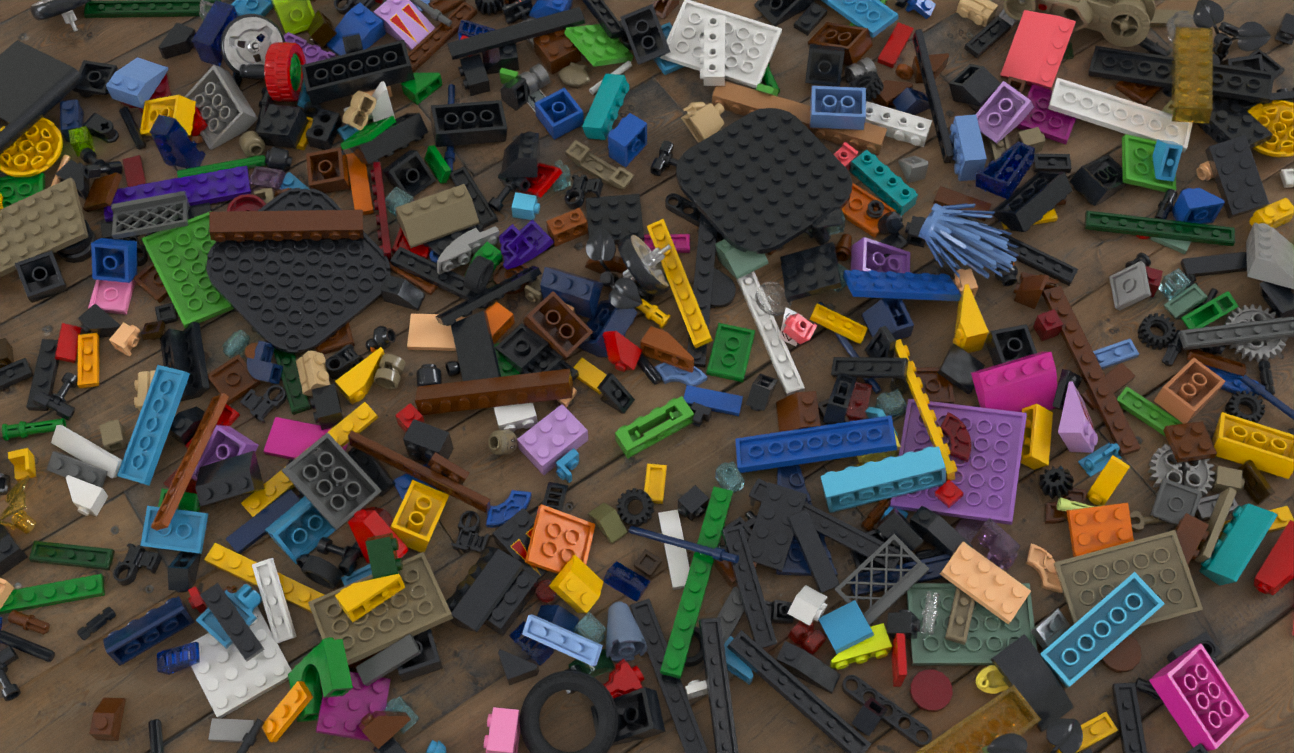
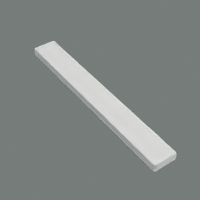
M753 271L736 279L786 396L804 391V384L785 341L779 339L780 329L755 272Z

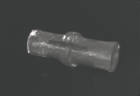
M932 591L926 592L925 609H922L923 622L920 633L926 635L928 628V635H934L935 619L939 614L937 606L940 594L934 592L932 600Z

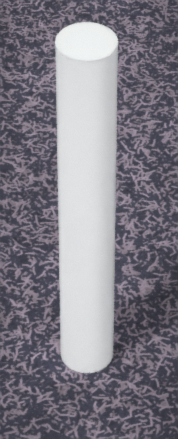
M625 62L610 74L621 75L632 67L631 62ZM602 80L589 89L592 95L598 92Z

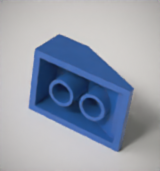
M358 3L345 14L335 28L337 34L326 46L338 56L344 55L346 52L342 36L359 32L363 50L368 49L386 34L383 20L363 4Z

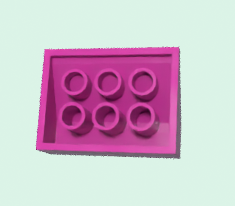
M1039 352L971 373L979 405L982 408L1022 412V408L1039 404L1048 410L1055 409L1053 402L1057 390V373L1052 352Z
M1201 643L1162 668L1149 680L1193 748L1201 743L1207 751L1217 749L1249 717Z

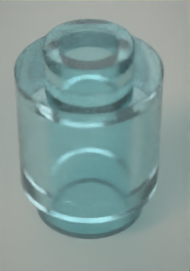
M242 330L234 332L222 345L224 354L230 358L238 354L240 355L249 345L250 337Z

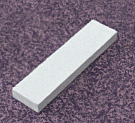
M63 425L56 426L51 441L52 444L85 463L108 471L107 476L110 478L117 477L122 463L120 458Z
M678 510L658 513L662 534L684 540ZM664 543L673 590L684 588L690 570L686 549Z
M273 558L252 564L275 642L281 643L297 637Z

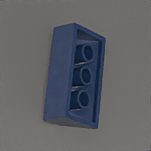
M179 596L170 598L159 608L151 609L145 616L130 621L126 627L111 632L108 637L103 639L104 647L107 654L121 666L195 623Z

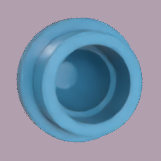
M432 740L426 753H446V747L441 741L438 740L436 742Z

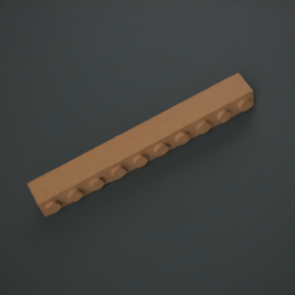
M725 81V86H716L712 95L713 106L720 103L725 110L744 116L761 108H777L788 111L795 115L817 138L842 145L846 142L854 149L868 150L871 154H880L886 137L887 128L867 122L864 124V130L810 128L809 105Z

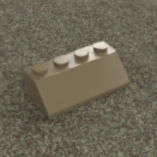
M465 184L396 207L397 221L411 248L479 224L472 198Z

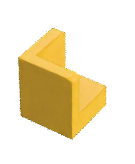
M28 448L8 452V459L14 465L15 479L17 481L36 477L35 456Z

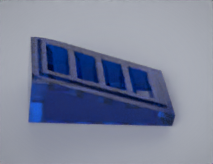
M461 20L458 36L460 40L462 35L472 37L479 35V33H486L496 29Z
M523 621L509 636L541 666L554 653V650L540 642L531 650L538 643V641L533 639L525 645L530 638L524 636L521 640L519 639L526 624Z
M199 642L181 645L157 653V671L163 674L170 675L200 663Z

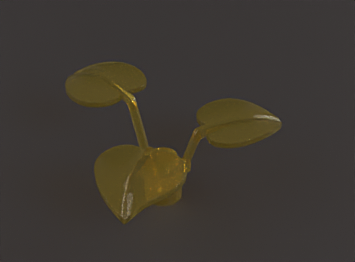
M29 475L16 483L8 492L5 502L9 503V506L0 515V519L3 520L14 514L11 518L13 524L1 520L0 524L11 527L13 530L18 528L25 534L31 532L37 523L23 510L27 508L25 503L26 492L23 490L28 480H30Z

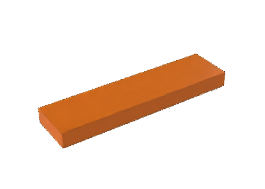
M354 153L346 154L354 209L363 210V215L372 214L374 210L367 166L362 164Z

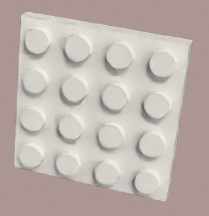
M258 606L253 610V614L257 619L249 628L265 650L246 662L234 643L226 649L209 633L182 647L218 719L223 718L289 680L288 674L292 669L278 643L275 642L272 632Z

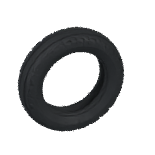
M560 671L550 674L531 688L522 704L520 731L530 753H607L617 734L618 713L613 697L600 681L586 673ZM562 690H574L586 695L593 702L598 712L599 725L594 739L588 746L578 751L566 752L554 748L545 740L540 729L539 717L544 703L550 696Z

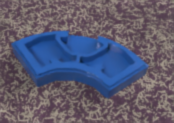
M511 490L510 496L504 503L491 506L487 515L486 527H501L522 508L526 510L531 500V492Z

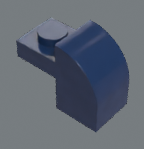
M258 341L254 359L247 358L248 371L255 379L279 385L283 366L271 363L274 347L271 343Z

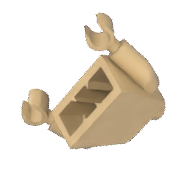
M691 102L688 107L683 108L688 114L681 117V119L698 143L722 130L721 127L724 125V121L720 115L725 109L720 103L713 106L711 103Z

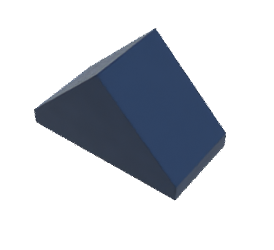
M541 605L537 617L573 633L579 623L578 617L560 605Z

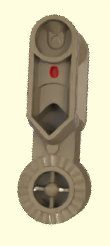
M1154 0L1003 1L1005 13L1015 20H1021L1024 10L1061 16L1076 21L1072 32L1082 28L1102 33L1108 42L1119 47L1135 46L1147 37L1156 7Z

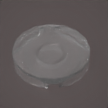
M777 282L763 283L755 294L758 307L772 316L784 315L785 308L790 309L792 301L787 302L785 289Z

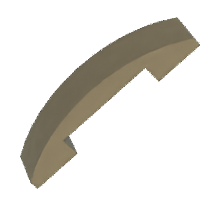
M577 140L565 152L581 169L596 179L601 178L602 182L610 186L625 189L634 178V174L619 166L617 169L590 153V148Z

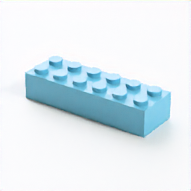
M939 446L926 447L922 451L906 452L902 456H890L882 461H870L862 466H850L838 472L830 471L821 476L829 513L941 486L946 482V467Z
M1134 572L1041 652L1040 655L1053 674L1068 688L1165 603Z

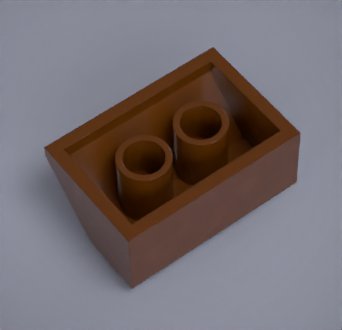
M554 291L523 320L533 332L546 340L553 350L563 356L564 360L593 333Z

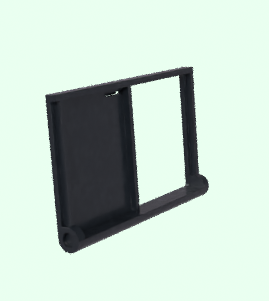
M18 40L0 54V119L8 123L0 132V155L84 80L83 76L75 68Z

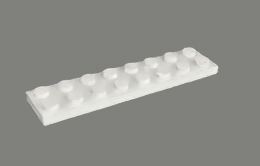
M1057 78L1048 106L1050 110L1127 135L1153 141L1159 139L1176 142L1183 146V153L1187 150L1193 124L1191 120Z

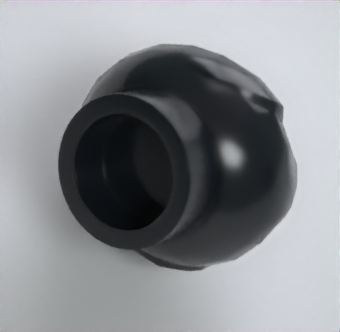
M1013 261L1010 263L1013 267L1008 268L1010 272H1006L999 267L996 268V271L1000 272L1002 277L996 273L995 277L997 280L1002 281L1003 286H1011L1017 282L1018 269L1014 266L1015 263Z
M378 326L374 329L373 338L367 340L366 348L372 353L380 347L383 350L387 349L396 340L394 330L385 326Z

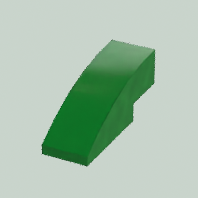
M1227 291L1183 316L1181 319L1188 329L1203 328L1239 306L1230 292Z

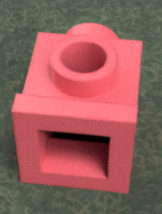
M844 142L843 146L833 155L849 170L851 161L858 157L859 152Z
M797 313L787 318L783 332L797 343L802 344L811 339L817 325L815 323L812 324Z

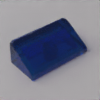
M618 561L607 570L604 577L606 584L636 602L651 582Z

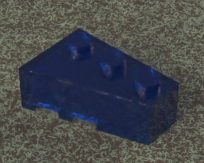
M217 0L214 2L192 39L201 61L220 67L223 59L220 50V39L227 24L238 17L235 6Z
M158 115L150 133L164 163L169 166H178L186 169L199 167L206 154L203 151L199 152L196 148L197 143L194 140L190 141L188 139V133L175 118Z
M1018 141L1003 152L1000 158L995 161L992 160L989 166L982 171L976 172V187L1009 199L1034 163L1035 148Z

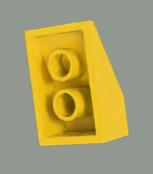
M181 95L146 100L140 128L141 135L163 137L191 136L196 102Z
M965 284L958 303L953 344L955 343L967 353L982 350L989 331L969 284Z
M412 480L390 528L407 547L425 553L449 495Z

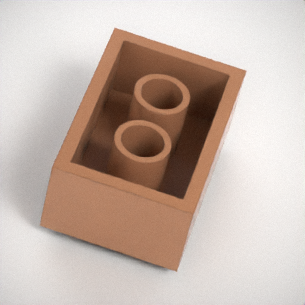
M1193 358L1162 387L1154 402L1185 424L1219 392L1226 381L1196 358Z

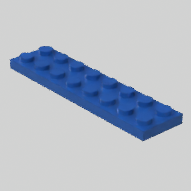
M892 415L735 439L739 473L897 450Z

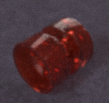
M799 621L788 634V638L794 644H800L801 649H804L811 655L815 654L827 639V636L819 629L814 630V624L811 623L809 626L802 621Z

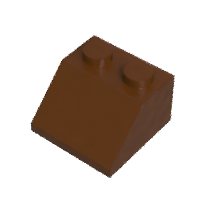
M816 391L796 392L776 402L779 432L821 426Z

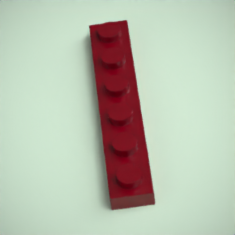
M373 162L374 170H370L371 179L376 183L372 185L373 196L377 195V199L374 200L375 211L379 210V215H376L377 226H381V230H377L378 240L383 243L379 247L390 263L392 255L381 162Z

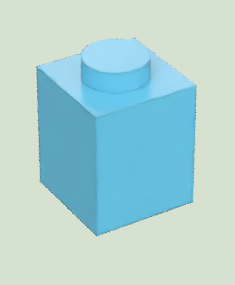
M515 192L511 207L512 215L514 218L534 220L535 215L539 214L540 203L537 202V196Z

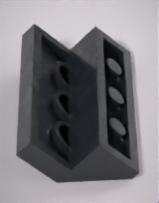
M192 322L183 331L169 328L160 338L164 367L190 373L180 402L199 398L210 388L200 324Z

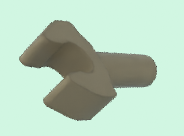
M1133 511L1130 514L1131 520L1138 522V524L1132 525V531L1142 532L1147 524L1165 522L1151 516L1144 517L1139 511Z

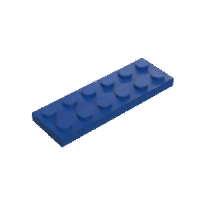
M855 269L851 271L844 270L843 278L853 297L960 301L961 293L947 274H913L911 272L895 273L893 271L877 272L874 270L859 271Z

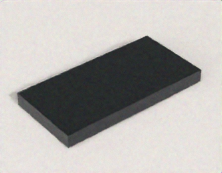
M481 311L452 324L451 329L463 381L501 377L487 313Z

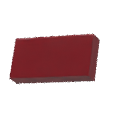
M137 155L122 159L127 186L147 184L141 156Z

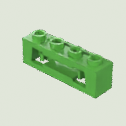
M682 396L677 399L673 398L665 406L657 407L650 414L635 419L632 424L620 427L615 432V441L628 459L692 424L694 413Z

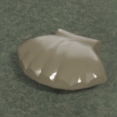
M570 62L569 66L564 67L558 73L561 81L569 86L580 87L590 82V78L585 71L587 65Z

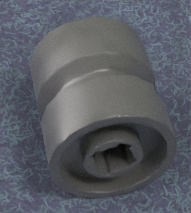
M866 57L858 61L857 64L853 63L844 69V74L847 82L851 85L850 83L854 82V78H859L858 75H864V72L868 74L869 71L877 73V69L873 61Z
M539 63L530 68V72L525 71L518 75V78L526 79L528 95L536 92L538 87L543 88L550 83V77L546 69Z

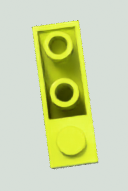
M884 623L870 627L874 636L838 653L831 660L829 667L840 670L854 662L862 664L872 657H876V659L886 657L892 645Z

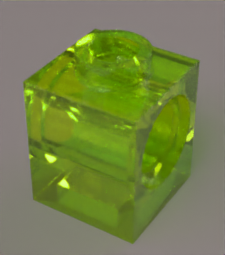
M86 126L68 130L70 143L77 157L87 147L95 152L93 138Z

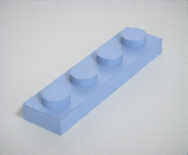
M533 614L528 615L522 633L526 637L591 666L597 665L603 647L601 644Z

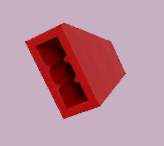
M359 510L348 522L367 563H370L365 542L368 537L392 533L393 538L398 540L399 550H396L397 557L402 558L409 551L407 546L375 510Z

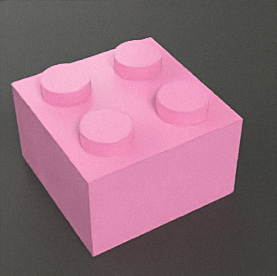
M493 707L492 714H488L487 719L489 735H485L484 739L486 753H518L521 732L519 710Z

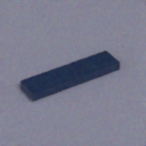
M289 489L226 538L227 542L238 554H241L267 534L265 529L299 502L300 499Z

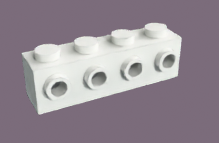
M725 15L705 16L704 23H701V33H704V38H701V48H704V53H700V64H704V68H700V79H704V86H725Z
M866 101L865 122L887 128V137L924 147L932 120Z

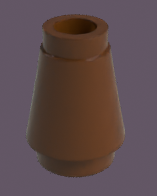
M842 234L835 246L837 260L846 261L851 257V235Z

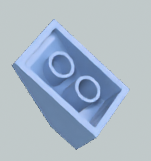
M137 57L116 71L106 87L112 99L143 109L145 101L150 99L169 69L168 67Z

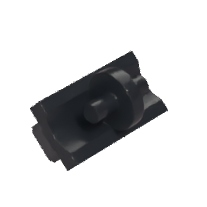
M516 0L512 4L507 3L503 5L502 10L506 23L511 24L519 19L526 20L527 15H529L533 8L532 0Z

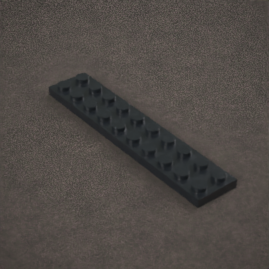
M1095 46L1088 76L1177 90H1190L1202 94L1269 104L1275 73Z

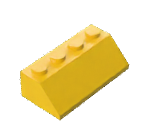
M1221 412L1212 438L1217 457L1239 464H1244L1246 461L1251 460L1258 470L1286 479L1290 478L1294 471V435Z

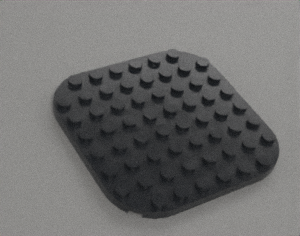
M761 108L753 111L692 146L680 157L676 169L677 182L682 192L724 239L740 251L757 252V254L772 252L813 227V222L824 211L833 207L842 209L848 203L852 191V179L846 167L795 115L777 108Z
M294 188L281 193L258 211L342 209L328 195L319 190ZM364 231L363 238L357 240L340 238L339 240L302 239L300 241L283 239L282 241H274L273 239L263 241L245 240L242 242L235 240L216 241L208 253L206 266L208 278L220 295L267 343H271L275 349L286 353H304L317 348L382 296L381 288L387 275H390V264L387 256H384L382 249Z

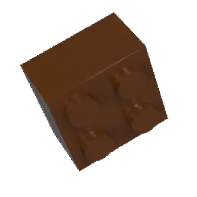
M566 29L533 38L534 52L551 75L569 66L570 62L577 63L581 61V52L564 34Z
M341 147L306 154L310 188L323 193L350 189L347 156Z

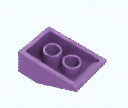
M863 237L852 245L851 270L893 271L895 273L910 272V252ZM884 254H891L886 258L884 257Z
M216 425L191 478L197 481L199 468L247 452H256L259 445L230 426Z

